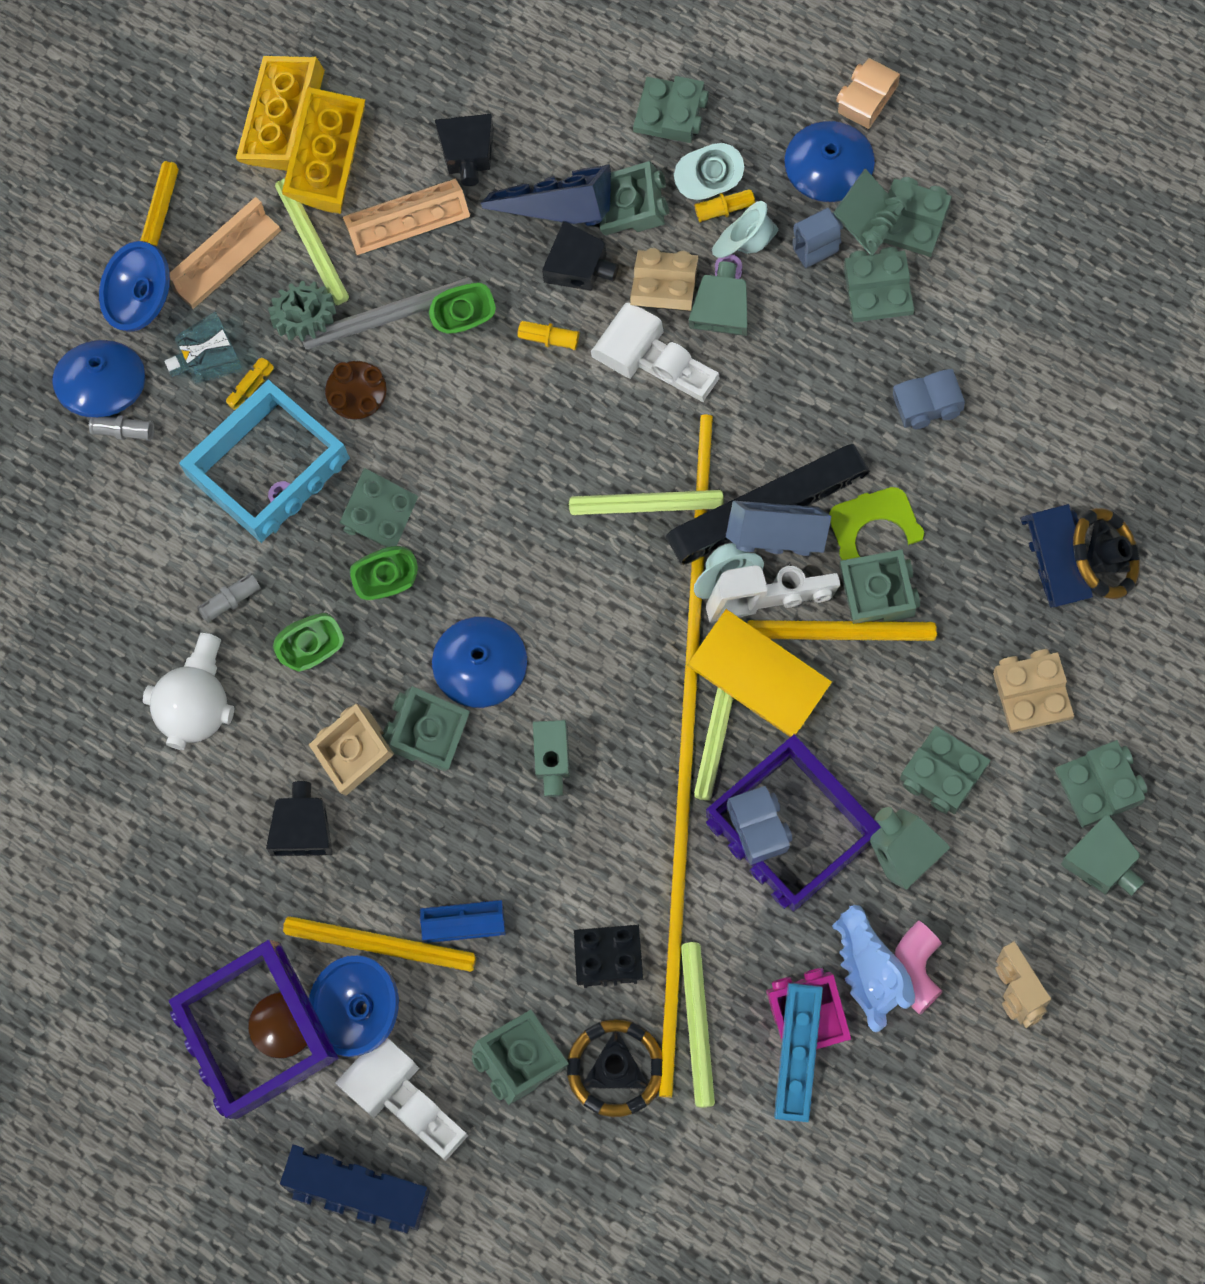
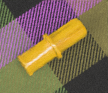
M745 190L728 196H724L721 193L719 194L720 197L695 203L694 207L700 223L723 215L729 217L730 212L744 209L754 204L755 197L752 190Z
M521 321L519 324L518 338L544 343L545 347L554 345L573 350L577 348L579 331L553 327L552 323H549L547 326Z

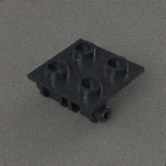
M639 924L574 930L577 986L584 985V988H588V986L601 985V982H604V987H607L608 981H614V986H617V981H620L621 984H637V981L644 980Z

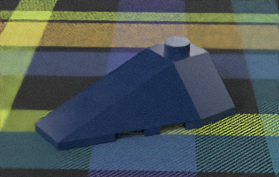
M610 164L572 171L573 176L557 181L554 176L548 177L544 181L535 184L533 188H530L529 184H521L490 192L481 202L482 209L559 222L565 221L570 224L584 223L586 226L598 224L610 210Z

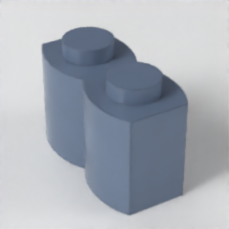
M829 208L794 224L795 238H793L792 242L793 250L805 269L839 252V244L842 242L840 230L843 229V224Z
M953 369L938 371L924 378L908 380L893 387V398L904 428L912 426L913 429H921L928 426L933 419L942 417L943 420H951L959 416L960 412L964 410L965 401Z
M766 786L728 799L727 808L750 865L788 852L789 842L792 841V834L786 822L781 823L777 812L780 811V805L774 792L769 794Z

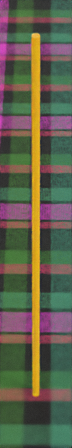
M708 414L700 416L696 491L709 490L713 416ZM707 509L695 510L694 518L706 513ZM704 557L691 563L662 1038L663 1061L659 1097L672 1098L698 675L687 664L699 648L702 599L695 595L694 584L704 572Z

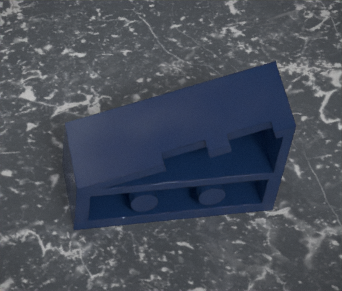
M1067 504L1020 517L1022 525L1028 524L1033 542L1028 544L1031 552L1036 553L1040 568L1038 573L1050 608L1092 598V589L1079 572L1074 557L1073 536L1078 523L1075 510H1070V506Z

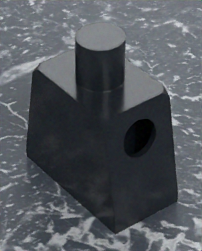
M492 114L436 119L437 135L448 173H460L461 184L464 186L477 185L479 183L478 171L490 170L494 135Z
M563 221L542 269L543 281L547 284L592 291L597 277L613 282L617 276L619 264L605 260L607 252L604 241Z
M293 782L292 798H279L276 800L266 845L270 856L332 855L326 805L322 798H311L310 782Z

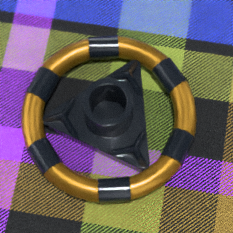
M1105 508L1088 510L1078 520L1073 536V551L1079 572L1088 586L1100 596L1109 599H1118L1126 596L1134 588L1139 575L1140 557L1135 538L1124 520L1113 511ZM1094 523L1087 554L1085 544L1087 529ZM1106 523L1116 529L1120 536L1113 538L1111 529ZM1094 573L1127 574L1117 587H1109L1097 578Z
M617 1019L598 1022L581 1033L570 1050L567 1059V1077L570 1087L576 1098L586 1108L597 1114L608 1117H623L634 1114L645 1108L659 1091L662 1077V1052L654 1037L646 1029L634 1022ZM608 1032H613L582 1084L580 1078V1058L584 1049L591 1041ZM619 1032L626 1033L642 1042L651 1057V1079L649 1084ZM586 1089L645 1090L641 1095L624 1104L613 1105L599 1100L589 1094Z

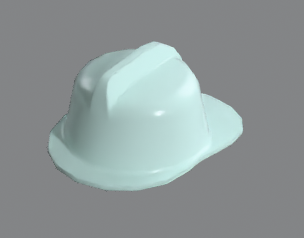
M725 143L711 144L683 156L677 163L674 172L675 185L681 194L693 200L706 199L735 187L743 176V158L737 149Z
M757 201L741 217L727 227L712 248L713 255L717 258H723L737 250L745 254L757 253L766 247L778 232L777 225L767 216V204L763 201Z
M734 543L724 544L715 549L705 563L706 570L698 577L694 584V593L698 598L709 599L723 572L755 565L760 566L763 570L764 561L756 553L738 550Z

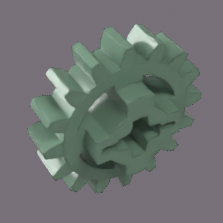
M301 281L299 287H295L291 283L289 284L290 290L286 292L280 289L278 291L280 298L271 299L273 306L269 307L268 310L273 328H277L280 336L287 334L288 340H293L295 336H299L300 341H304L305 336L309 334L314 339L316 338V331L319 330L325 333L327 331L325 324H333L334 322L332 315L336 314L332 294L327 292L325 286L318 289L317 283L314 281L310 286H306L305 282Z

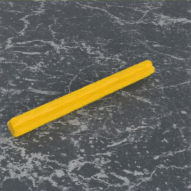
M747 621L749 625L769 639L934 641L937 637V626L934 622H861L853 624L852 621Z
M291 916L286 918L283 926V932L289 936L469 972L473 971L476 963V956L472 952Z

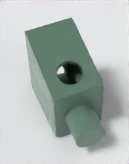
M719 262L717 276H703L689 316L690 329L747 336L746 281L735 279L737 268L735 263Z
M566 720L533 722L535 774L537 779H543L544 797L563 796V778H570L568 726ZM552 756L557 757L558 764L554 767H548L547 759Z
M885 807L878 811L875 816L881 828L871 836L870 843L886 877L892 883L905 890L950 848L921 818L905 809L898 810L895 813L891 807Z
M1108 814L1064 857L1061 863L1065 869L1105 895L1118 884L1130 896H1133L1145 883L1144 880L1131 870L1141 857L1139 852Z

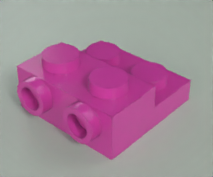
M823 968L809 970L804 973L805 979L792 982L791 977L781 978L772 982L773 988L766 990L781 1042L788 983L823 987L816 1050L851 1040L834 975L831 972L824 973Z

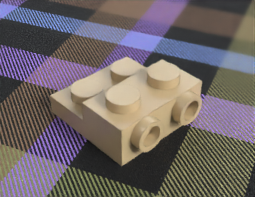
M650 248L646 251L638 250L634 267L630 305L691 311L697 279L698 255H691L687 251L665 253L660 252L656 248Z
M1048 649L1038 650L1030 655L1031 659L1019 661L1017 656H1012L999 661L1000 666H995L993 675L1010 733L1074 718L1065 687L1067 681L1058 652L1050 654Z
M358 704L345 709L339 719L331 726L322 729L317 734L316 739L309 744L334 785L343 795H348L394 755L382 737L384 732L370 711Z
M1014 941L1003 947L996 961L999 966L995 967L1005 985L1010 983L1003 995L1005 1001L1002 1002L1005 1012L1011 1020L1017 1018L1020 1025L1023 1024L1027 1029L1043 1019L1042 1016L1047 1013L1046 1007L1051 998Z

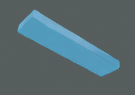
M788 983L774 1112L775 1119L809 1122L822 986Z

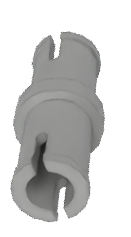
M119 415L117 418L91 417L89 432L91 435L115 436L117 440H125L127 437L150 441L154 436V422L132 420L123 415Z
M248 573L228 588L226 586L220 588V593L205 603L198 605L197 609L208 624L228 609H236L239 602L256 591L261 590L254 576Z

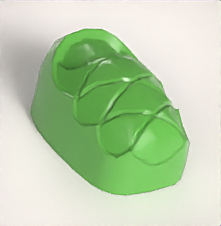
M471 283L448 289L437 295L431 303L429 316L431 323L438 331L447 334L459 333L491 319L495 314L496 307L490 289L485 284Z
M391 546L377 550L359 559L351 565L349 571L356 594L361 599L374 600L398 594L413 586L418 565L416 557L410 549L404 546Z
M326 612L298 620L284 628L275 637L273 649L276 657L283 665L296 671H303L318 665L336 653L344 643V636L336 620Z

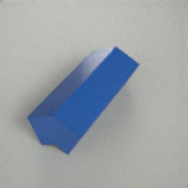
M502 900L420 909L423 943L506 935Z

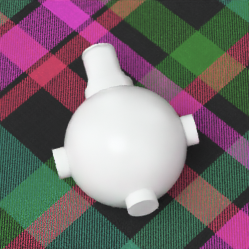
M200 633L194 653L186 659L184 667L166 673L156 683L155 687L148 685L144 691L143 703L150 705L152 719L157 728L168 737L166 745L169 747L184 750L186 743H195L207 739L220 728L222 723L230 724L233 719L234 706L227 704L224 688L215 677L217 671L215 658L221 639L217 636Z

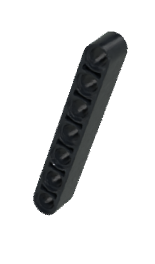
M854 444L846 445L679 525L666 535V539L680 564H689L712 553L724 544L733 543L726 538L733 501L809 506L851 485L852 480L858 477L861 479L865 478L870 470Z

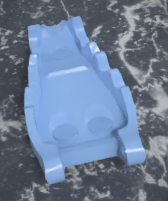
M853 905L846 912L841 913L839 920L832 927L842 935L841 943L844 945V948L840 950V955L844 958V961L841 963V966L849 972L845 981L852 988L850 994L864 1010L870 1029L873 1032H879L887 1025L886 1014L895 1006L899 1005L907 1009L915 1003L914 988L906 968L874 932L863 908Z

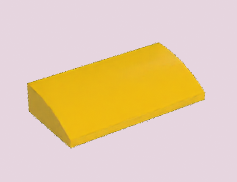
M263 56L236 155L238 162L287 171L307 87L320 89L325 69L317 57Z
M307 87L282 189L283 195L319 210L341 214L365 110V99Z
M727 609L722 613L687 664L689 668L789 737L797 734L832 683V681Z

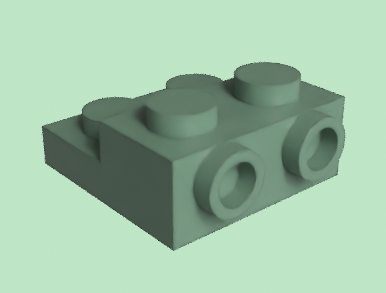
M675 76L674 82L646 77L633 125V132L691 143L693 134H699L701 129L702 117L698 116L700 108L705 109L708 102L709 91L704 90V81Z
M650 161L611 172L610 210L599 223L600 231L604 235H609L629 228L640 232L664 225V215L669 214V207L666 199L661 194V189L666 187L663 172L658 170Z
M903 177L901 180L894 178L888 195L891 198L897 195L905 197L907 208L901 214L893 229L885 237L883 243L931 257L950 208L952 196L947 195V191L939 186H931L930 189L918 186V182L913 178Z
M886 247L880 250V254H874L873 256L868 255L866 251H856L851 253L849 258H845L844 273L853 323L914 315L909 284L910 274L905 250L898 251L896 247Z
M903 549L840 561L839 566L853 624L883 619V622H889L915 616L916 608L920 607V599L917 588H911L909 578H913L912 564L910 559L905 560Z
M413 686L408 688L405 693L399 692L392 710L397 711L393 723L389 721L386 724L382 737L394 754L411 761L416 759L442 771H447L470 711Z
M935 725L923 745L918 748L901 773L900 780L904 782L903 787L916 796L922 793L931 799V805L938 811L945 814L950 811L955 815L991 760Z
M1118 740L1088 751L1086 756L1055 768V772L1082 828L1099 822L1106 814L1112 817L1142 805L1145 800L1144 794L1147 793L1145 781L1141 775H1134L1130 767L1133 764L1131 752L1127 746L1121 747Z
M532 1010L525 1012L477 1040L471 1050L473 1052L472 1062L475 1068L481 1073L486 1071L493 1081L490 1087L494 1096L498 1100L505 1099L508 1105L534 1091L539 1084L568 1066V1062Z

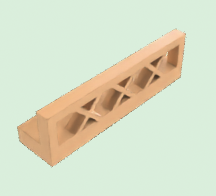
M455 178L343 216L355 252L357 255L469 218L470 213L463 190Z
M253 198L170 272V285L173 291L192 309L198 306L281 232L280 227L265 214L262 202L258 198Z

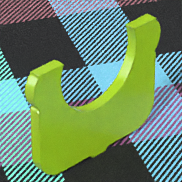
M896 487L886 488L871 494L864 493L858 495V498L833 506L829 512L831 516L830 524L840 547L839 556L841 560L860 557L855 544L856 536L865 524L874 520H888L897 524L904 531L908 545L923 541L924 530L916 522L905 492Z

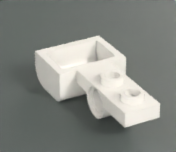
M625 303L591 350L592 357L631 379L638 368H641L704 402L720 379L719 373L692 359L689 352L682 346L673 342H669L666 345L658 339L664 332L662 321L657 316L638 306Z
M760 566L730 569L721 574L707 601L706 611L709 622H716L725 609L738 617L756 614L757 610L761 608L779 605L791 608L800 605L803 601L809 600L821 603L833 597L840 586V581L837 573L805 578L804 573L798 567L785 566L779 571L774 582L766 585L763 570ZM782 581L790 582L794 589L786 588Z
M386 1038L379 1047L359 1056L335 1084L373 1119L384 1107L389 1109L446 1161L468 1135L442 1112L432 1100L408 1081L418 1071V1066L391 1040Z

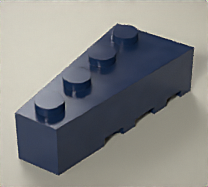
M292 1144L280 1181V1185L293 1194L292 1200L306 1205H311L312 1200L325 1203V1210L340 1215L344 1214L345 1209L357 1213L356 1219L374 1225L377 1219L390 1222L389 1229L403 1234H408L409 1229L418 1231L430 1193L427 1187L383 1173L381 1176L375 1175V1171L356 1164L345 1166L342 1165V1161L322 1153L314 1157L308 1155L303 1147Z

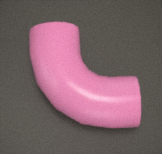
M917 921L906 932L896 947L894 954L904 965L911 977L915 993V1003L911 1007L918 1014H922L942 993V990L930 979L926 972L928 958L942 943L921 921Z

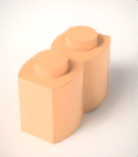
M868 58L863 65L858 64L851 77L853 81L848 87L843 86L837 96L836 102L839 103L838 113L869 129L898 87L900 73L871 58Z

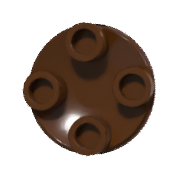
M363 361L338 363L329 376L325 388L326 399L331 409L344 418L354 420L363 419L374 414L382 406L387 392L386 382L380 369Z
M281 992L263 998L254 1007L250 1015L248 1029L253 1044L260 1052L272 1058H288L300 1053L307 1046Z

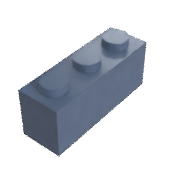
M733 501L726 538L733 542L738 550L745 552H754L755 548H762L774 554H782L783 550H791L798 555L810 556L812 552L824 553L831 516L819 507Z

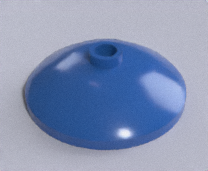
M836 121L817 122L803 128L792 138L785 154V170L792 185L803 195L822 202L842 201L864 169H867L871 175L874 171V152L867 138L856 128ZM826 150H834L835 153L828 154Z
M143 241L131 242L120 248L106 265L99 287V303L104 318L114 328L126 332L140 330L150 324L162 310L169 293L170 273L167 260L159 248Z
M95 340L80 344L68 351L57 363L52 379L56 397L66 409L81 416L98 418L117 414L131 406L142 393L146 378L142 360L130 347L115 341Z
M471 617L455 623L442 634L434 648L432 669L439 688L448 698L466 707L485 708L505 701L517 691L526 674L527 654L520 636L506 623L490 617ZM478 651L484 654L481 659H474L472 657Z
M346 956L329 964L317 977L309 995V1000L336 1054L341 1056H361L379 1047L391 1033L398 1016L399 995L392 975L381 963L364 956ZM366 1004V1011L362 1014L361 1007Z

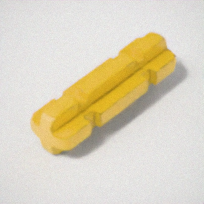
M259 358L253 365L254 370L250 369L236 386V393L232 391L228 396L226 403L230 408L236 410L245 402L246 398H249L265 381L263 377L270 375L274 366L267 359Z

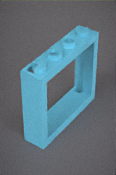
M267 380L181 460L179 464L191 481L262 543L272 532L276 533L280 525L289 516L295 515L312 494H317L334 473L340 472L342 470L341 467L350 457L342 442L270 380ZM279 404L325 444L328 449L254 518L205 473Z

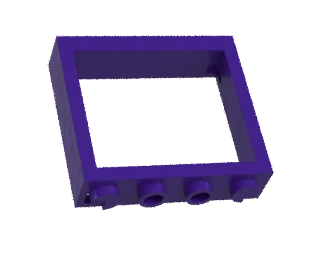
M795 734L706 809V817L709 819L706 821L709 829L718 837L723 834L730 842L728 845L730 852L739 861L744 858L749 863L738 833L722 817L728 811V799L753 790L785 761L791 758L863 835L796 895L786 887L764 861L751 865L752 868L749 871L761 885L766 882L774 890L771 894L774 900L783 909L788 906L793 912L871 845V836L881 828Z
M273 940L265 941L168 1000L172 1007V1011H170L172 1020L179 1028H182L187 1038L184 1041L188 1052L193 1057H196L201 1067L199 1075L205 1085L211 1087L215 1096L213 1099L214 1106L219 1114L225 1116V1118L238 1119L339 1059L279 942ZM265 960L312 1055L235 1101L188 1005Z

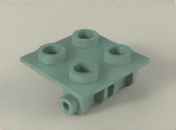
M864 169L833 213L864 249L873 256L883 243L885 237L893 229L901 214L906 210L907 200L902 195L891 198L868 170Z
M363 468L339 523L345 526L343 531L347 534L355 535L357 532L385 547L397 546L419 496Z

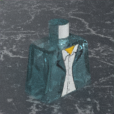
M216 312L211 313L178 334L174 339L180 354L164 360L171 377L189 370L195 384L243 371Z

